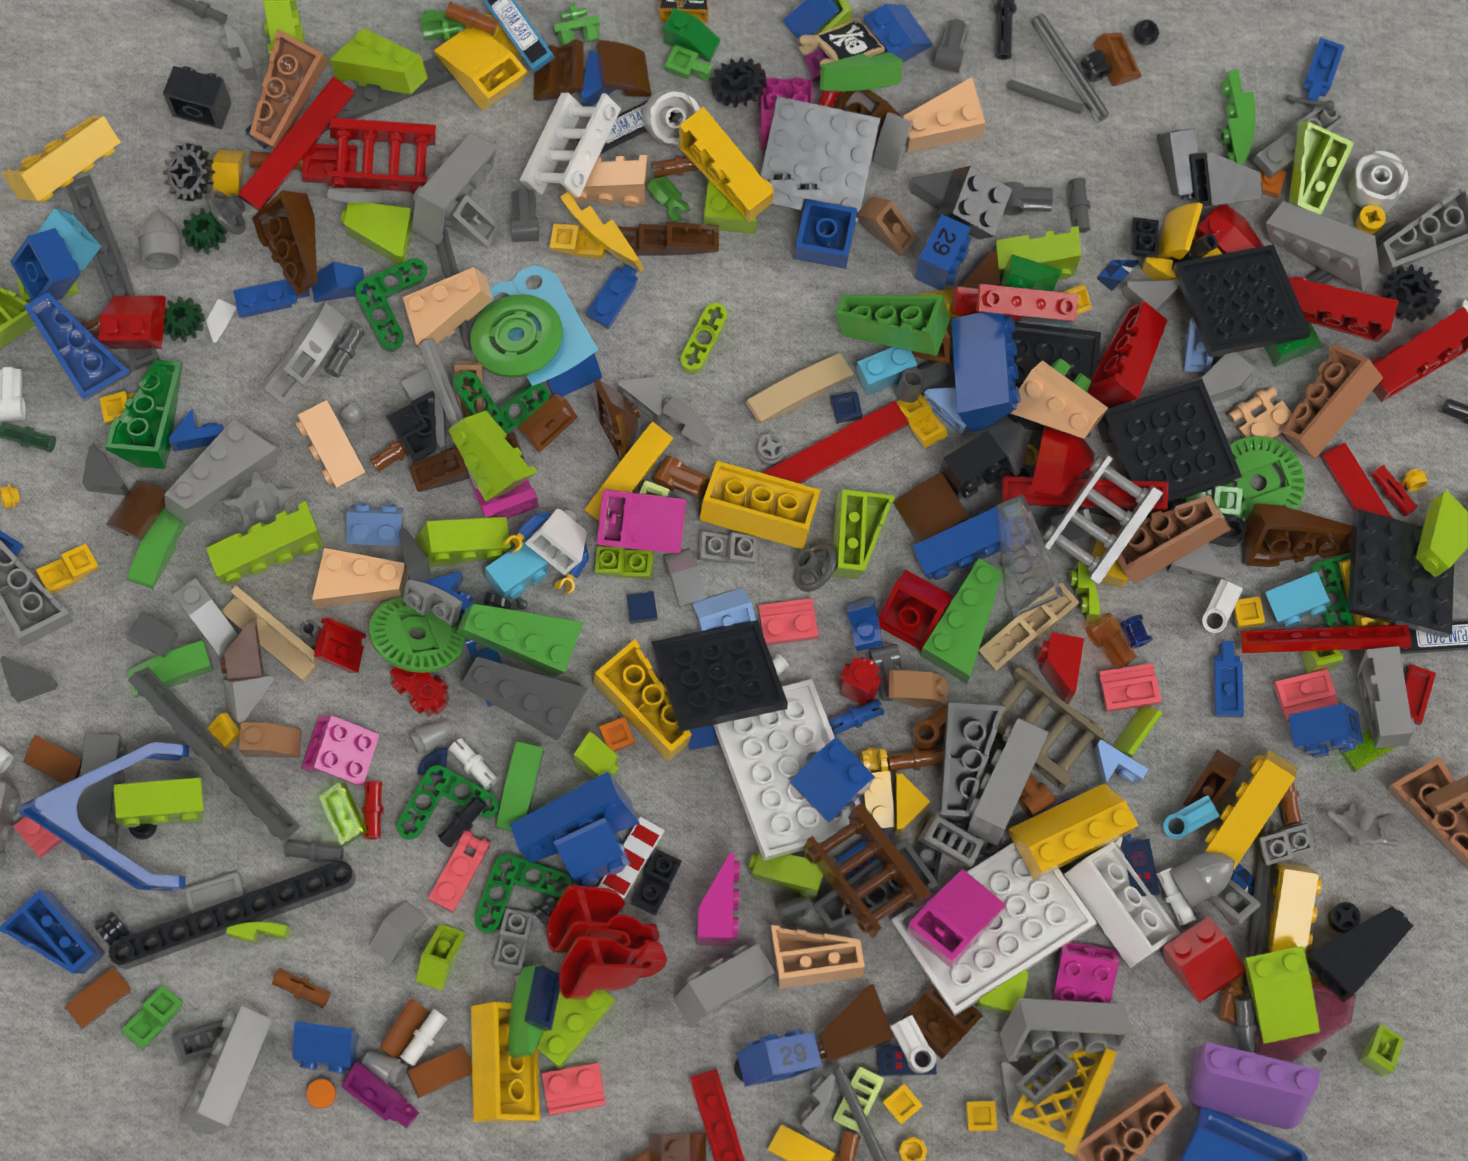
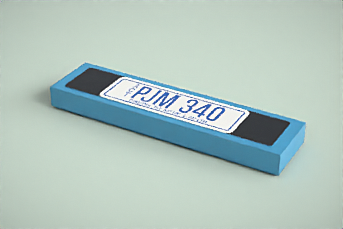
M483 0L494 17L499 20V24L534 73L555 58L515 0Z

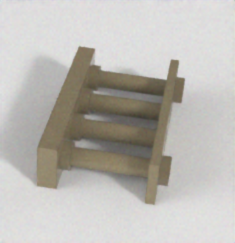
M1018 666L1012 676L1018 682L1000 703L1005 707L999 721L995 739L1004 746L1007 742L1002 739L1008 726L1003 723V717L1023 692L1028 689L1039 700L1024 717L1023 721L1033 725L1048 706L1061 715L1060 719L1049 731L1033 769L1063 791L1073 778L1069 775L1070 767L1092 740L1098 744L1100 739L1104 740L1106 734L1103 733L1104 730L1098 723L1093 720H1086L1039 683L1037 676L1028 669L1023 670ZM1071 723L1083 735L1062 761L1055 764L1047 757V751Z

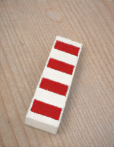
M641 816L639 818L640 824L634 826L624 843V848L631 864L625 866V869L618 874L606 875L599 885L601 888H609L616 891L624 900L665 830Z

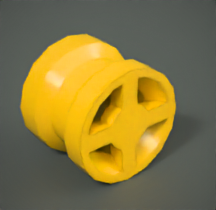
M1367 205L1361 210L1355 221L1356 229L1373 235L1384 225L1386 220L1385 212L1379 206Z

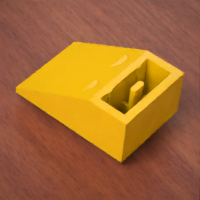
M474 27L471 29L465 28L433 51L482 111L520 86L528 72L510 50L486 32Z

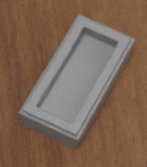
M365 188L328 189L327 198L347 203H382L383 193Z
M238 871L183 889L190 914L245 894Z

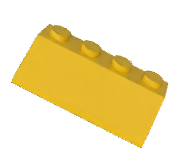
M717 461L703 499L699 521L804 550L821 490Z
M1104 783L1013 826L1007 831L1035 880L1130 834L1139 825L1126 801Z
M490 1002L471 1006L473 1123L540 1121L538 1044L533 1055L512 1058L509 1055V1019L512 1003Z

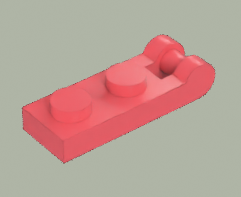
M465 831L428 899L454 913L487 854L491 842L486 839L481 841L474 837V833ZM468 846L476 850L473 858L465 854Z

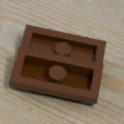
M575 39L559 48L554 45L548 46L555 58L534 73L535 101L553 100L559 98L561 93H569L571 95L583 90L584 42Z
M598 40L596 48L602 88L623 89L625 96L650 97L651 88L645 52L624 43Z
M942 472L916 486L893 503L917 543L969 519V515Z
M136 480L106 525L126 536L130 535L142 541L165 508L164 494L167 491L150 483Z
M932 985L900 1020L912 1015L928 1046L943 1059L983 1015L972 1005L954 1016L934 985Z

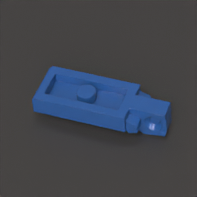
M1320 37L1304 82L1303 90L1309 92L1306 99L1318 101L1319 96L1326 97L1327 92L1331 88L1345 47L1344 45ZM1304 104L1305 106L1315 108L1314 105Z
M627 264L623 266V269L617 267L587 310L586 317L610 329L636 288L638 277L635 274L638 270Z
M286 279L233 290L240 318L291 308L292 304L298 303V298L310 296L309 290L302 296L297 295Z
M1222 641V644H1220V656H1214V717L1242 718L1244 716L1243 661H1240V656H1234V641Z

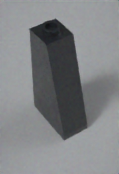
M1391 906L1312 952L1306 957L1309 971L1341 1001L1346 1002L1356 994L1414 925L1408 921L1407 916L1402 911L1396 910Z

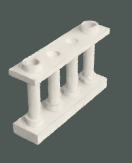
M561 93L519 181L529 190L535 191V195L542 196L548 183H559L574 197H580L621 108L607 94L601 95L596 107L582 106L569 93ZM579 117H591L586 129L575 128ZM569 139H580L575 151L564 150ZM558 161H570L565 173H553Z

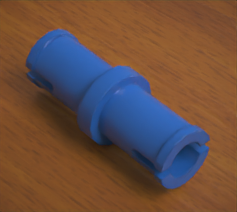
M876 698L857 708L852 706L848 709V712L828 719L831 727L840 723V725L831 728L834 736L853 727L860 728L864 722L884 715L883 708H877L872 711V709L882 705L879 699Z

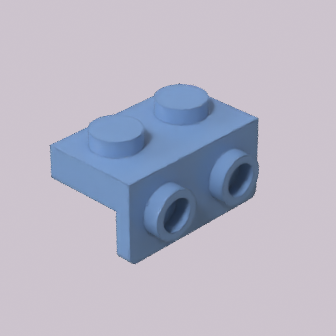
M365 502L354 503V506H350L347 511V544L401 546L399 530L402 529L404 508H398L397 504L391 503L382 504L381 507H370V503Z

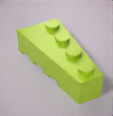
M307 502L298 504L299 510L291 514L283 511L275 515L276 519L270 524L260 522L251 526L247 531L248 534L244 536L242 533H236L206 547L220 584L226 583L231 585L237 583L243 576L251 573L252 575L261 574L267 571V567L276 564H288L293 561L294 557L302 554L305 556L312 555L318 552L319 548L324 547Z

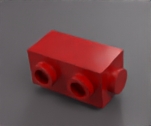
M854 657L851 665L845 664L838 683V685L842 686L840 695L862 705L866 704L869 698L874 700L882 680L881 677H878L880 668L871 659L865 657L858 659Z
M396 666L389 672L393 679L390 684L400 695L405 692L412 699L409 704L418 714L424 712L430 717L434 713L438 715L447 707L449 696L446 691L449 688L440 677L437 676L434 679L428 672H411Z

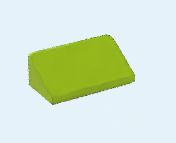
M1141 707L1112 747L1131 758L1161 717L1162 711L1150 707Z

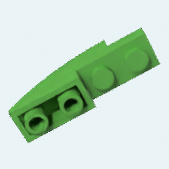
M1230 70L1227 72L1224 81L1221 82V93L1223 97H1226L1228 103L1226 105L1228 120L1224 129H1221V141L1223 145L1226 144L1228 152L1226 153V158L1244 165L1255 133V99L1253 92L1243 93L1239 71Z

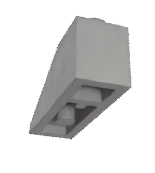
M1237 352L1225 354L1201 379H1203L1213 403L1232 397L1239 389L1244 392L1254 381L1251 377L1256 369Z
M427 367L401 381V384L410 403L431 391L435 393L437 448L440 453H444L447 451L445 411Z
M195 578L173 595L219 657H225V651L238 634Z

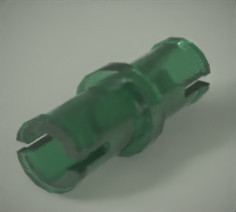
M5 421L0 426V438L20 443L21 447H34L51 453L55 448L56 437L37 432L33 427L26 426L23 428Z

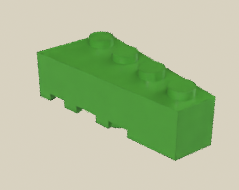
M842 295L835 312L844 337L934 356L938 354L950 321L944 295Z
M978 559L925 643L920 655L966 684L974 667L1001 580L1002 571L984 560Z
M472 604L465 609L456 634L557 677L566 671L584 622Z

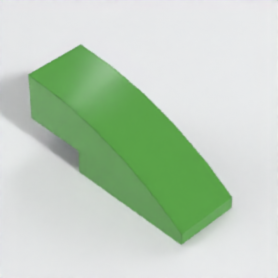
M891 52L873 57H868L862 53L822 64L820 89L823 91H858L900 84L903 60Z
M164 508L141 541L127 580L153 589L176 551V542L187 524Z
M201 640L167 652L164 658L156 656L127 670L130 678L134 672L149 667L169 688L189 682V678L213 672V667L207 645ZM131 684L134 697H139L140 695L135 691L134 686Z
M516 741L502 795L496 828L512 832L510 824L529 814L538 783L537 778L544 756V748Z
M543 964L523 967L516 985L509 1019V1055L512 1058L533 1055L543 1033V1030L524 1021L535 967L544 966Z

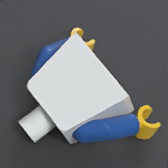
M556 509L551 514L547 511L534 514L517 530V535L510 536L502 544L504 547L509 541H512L515 544V549L510 554H514L521 549L522 540L525 538L527 546L563 575H566L565 578L558 579L554 583V590L560 589L563 583L565 584L566 588L562 595L573 592L575 588L573 580L579 577L589 559L585 543L587 532L576 522L577 516L570 510L562 511L561 509Z

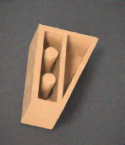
M972 77L903 116V118L914 122L905 143L907 153L982 137L985 127L984 116Z
M640 155L639 160L625 161L624 156H616V161L602 162V158L598 157L580 197H574L572 194L571 196L575 202L589 200L597 201L604 205L620 203L628 207L645 206L646 186L648 183V156Z
M472 267L403 297L417 346L426 339L432 338L438 344L446 336L450 337L455 332V328L465 320L469 321L493 300L486 275Z
M1041 361L1031 370L1019 389L1021 402L1017 403V409L1012 411L1011 414L1084 439L1096 427L1108 407L1047 363Z
M327 400L298 414V422L295 424L302 437L307 436L312 444L308 448L314 460H320L325 469L321 472L328 485L334 484L335 488L366 473Z
M324 548L312 597L314 606L318 609L330 605H350L354 602H374L403 596L408 576L406 564Z
M771 925V941L779 989L864 977L865 965L859 939L830 934L819 935L807 933L806 930L798 929L796 931Z

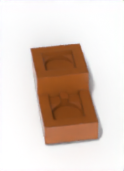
M113 967L74 997L65 1006V1009L83 1030L104 1015L107 1008L129 994L131 988Z
M464 1046L407 1071V1074L419 1099L443 1089L446 1085L471 1076L472 1064Z

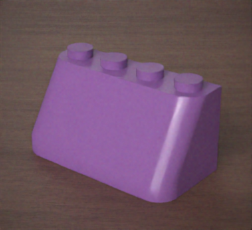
M1206 1042L1196 1048L1188 1088V1098L1198 1108L1204 1107L1226 1115L1282 1129H1291L1301 1123L1318 1087L1321 1070Z

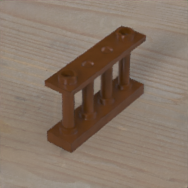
M860 803L852 809L848 817L849 825L820 844L811 836L807 839L803 848L807 860L812 865L816 864L855 916L859 929L873 939L882 928L878 923L880 920L906 902L913 903L918 908L926 902L931 893L863 803ZM854 834H860L867 842V847L836 867L826 853ZM872 856L878 857L884 865V869L853 890L843 876ZM889 879H895L901 887V892L870 913L861 901V898Z

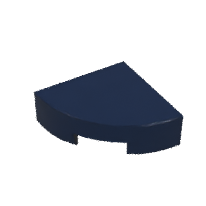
M448 748L436 749L427 755L419 764L417 774L425 775L428 769L435 765L447 768ZM439 771L438 774L432 773L431 776L443 777L444 772Z

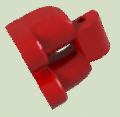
M568 886L549 917L547 925L549 948L553 952L567 953L559 972L560 991L565 999H588L595 990L612 991L627 989L634 985L639 978L655 975L666 966L667 958L662 944L658 942L660 935L657 925L641 923L638 919L629 915H617L625 905V902L612 889Z

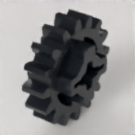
M740 57L739 62H735L732 58L729 65L721 63L722 69H715V77L710 78L713 96L716 97L717 102L723 101L726 107L730 103H733L734 108H737L739 103L747 106V101L749 100L756 102V95L763 96V88L767 87L765 70L762 69L760 63L754 64L752 58L747 62H744L743 57Z
M184 143L183 146L177 145L175 146L176 152H169L171 160H165L164 162L168 166V170L163 171L164 175H168V179L164 183L165 185H171L169 193L176 194V199L192 202L195 199L201 200L202 193L207 194L209 191L207 185L214 183L210 179V175L215 174L214 170H210V166L214 162L207 159L209 152L202 151V146L189 143Z
M1410 264L1406 271L1400 266L1396 272L1392 271L1388 279L1383 284L1385 290L1382 293V297L1399 300L1395 312L1400 313L1399 320L1409 316L1410 322H1414L1418 316L1422 321L1427 314L1432 315L1435 307L1441 301L1438 297L1442 290L1435 289L1439 281H1432L1430 279L1433 274L1432 272L1424 274V267L1422 266L1418 271L1414 270L1413 264Z

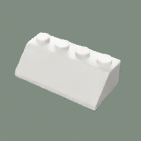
M1115 842L1088 856L1064 874L1071 887L1086 905L1087 910L1094 916L1103 929L1104 934L1111 940L1121 958L1126 961L1130 968L1181 934L1154 895H1151ZM1127 869L1147 896L1141 897L1140 893L1130 886Z

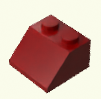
M113 296L100 314L98 341L111 349H162L166 296Z
M905 569L895 583L878 617L880 628L922 651L925 643L944 615L953 595Z
M1051 632L1048 640H1043L1042 647L1039 648L1037 663L1041 664L1040 673L1057 696L1066 704H1069L1077 690L1084 638Z
M1209 916L1163 946L1165 963L1199 1003L1245 973V969L1228 938Z

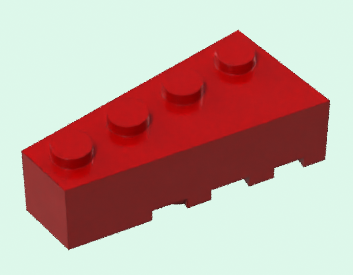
M1300 276L1288 278L1307 322L1374 342H1379L1391 331L1399 300L1334 287L1328 284L1315 283Z
M1146 301L1129 307L1090 379L1092 383L1087 392L1108 407V409L1139 398L1160 339L1164 334L1168 320Z
M1464 307L1460 308L1427 331L1417 334L1404 346L1401 344L1390 351V355L1384 359L1379 357L1372 361V364L1383 377L1373 389L1381 403L1468 352L1467 310Z

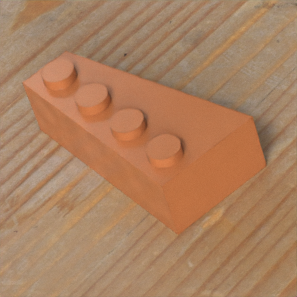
M1210 496L1177 505L1175 509L1164 513L1162 511L1152 513L1151 517L1145 518L1117 559L1123 572L1136 584L1231 529L1217 504ZM1111 526L1103 530L1110 535L1112 533L1116 535L1122 526L1117 528Z

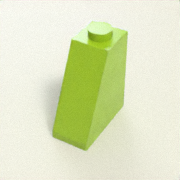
M348 203L347 209H343L341 214V224L345 226L347 235L397 265L406 261L413 221L411 208L376 203Z
M1445 490L1429 503L1416 559L1434 577L1449 569L1468 548V511L1448 490Z
M759 851V854L753 853L748 867L749 870L753 871L751 879L803 895L813 900L816 899L823 878V874L816 864L812 865L807 858L791 854L764 861Z

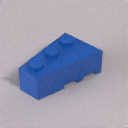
M39 890L0 926V932L18 940L19 943L37 951L43 957L71 973L85 974L105 955L55 895L49 891Z

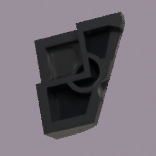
M433 391L411 401L410 405L386 416L411 465L418 463L437 450L435 393Z

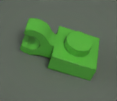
M674 45L664 66L665 71L688 80L691 74H694L700 80L709 82L713 74L710 71L712 65L698 61V53L678 45Z
M667 176L652 179L646 186L657 202L661 203L662 206L668 205V214L673 221L677 222L683 219L678 213V208L682 212L690 210L688 203L681 199L682 193Z

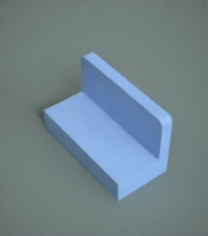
M744 588L692 604L698 617L701 631L756 620L752 602Z

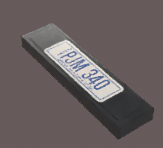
M647 101L618 114L600 154L647 132L643 122V107ZM671 112L668 119L671 120L675 113Z
M1468 621L1452 622V635L1447 638L1409 628L1411 648H1400V654L1468 650Z

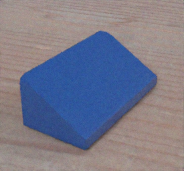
M804 0L783 21L800 38L803 35L815 34L840 10L834 0Z
M593 353L568 371L546 380L552 396L558 394L563 397L594 383V381L601 380L602 374L595 354Z

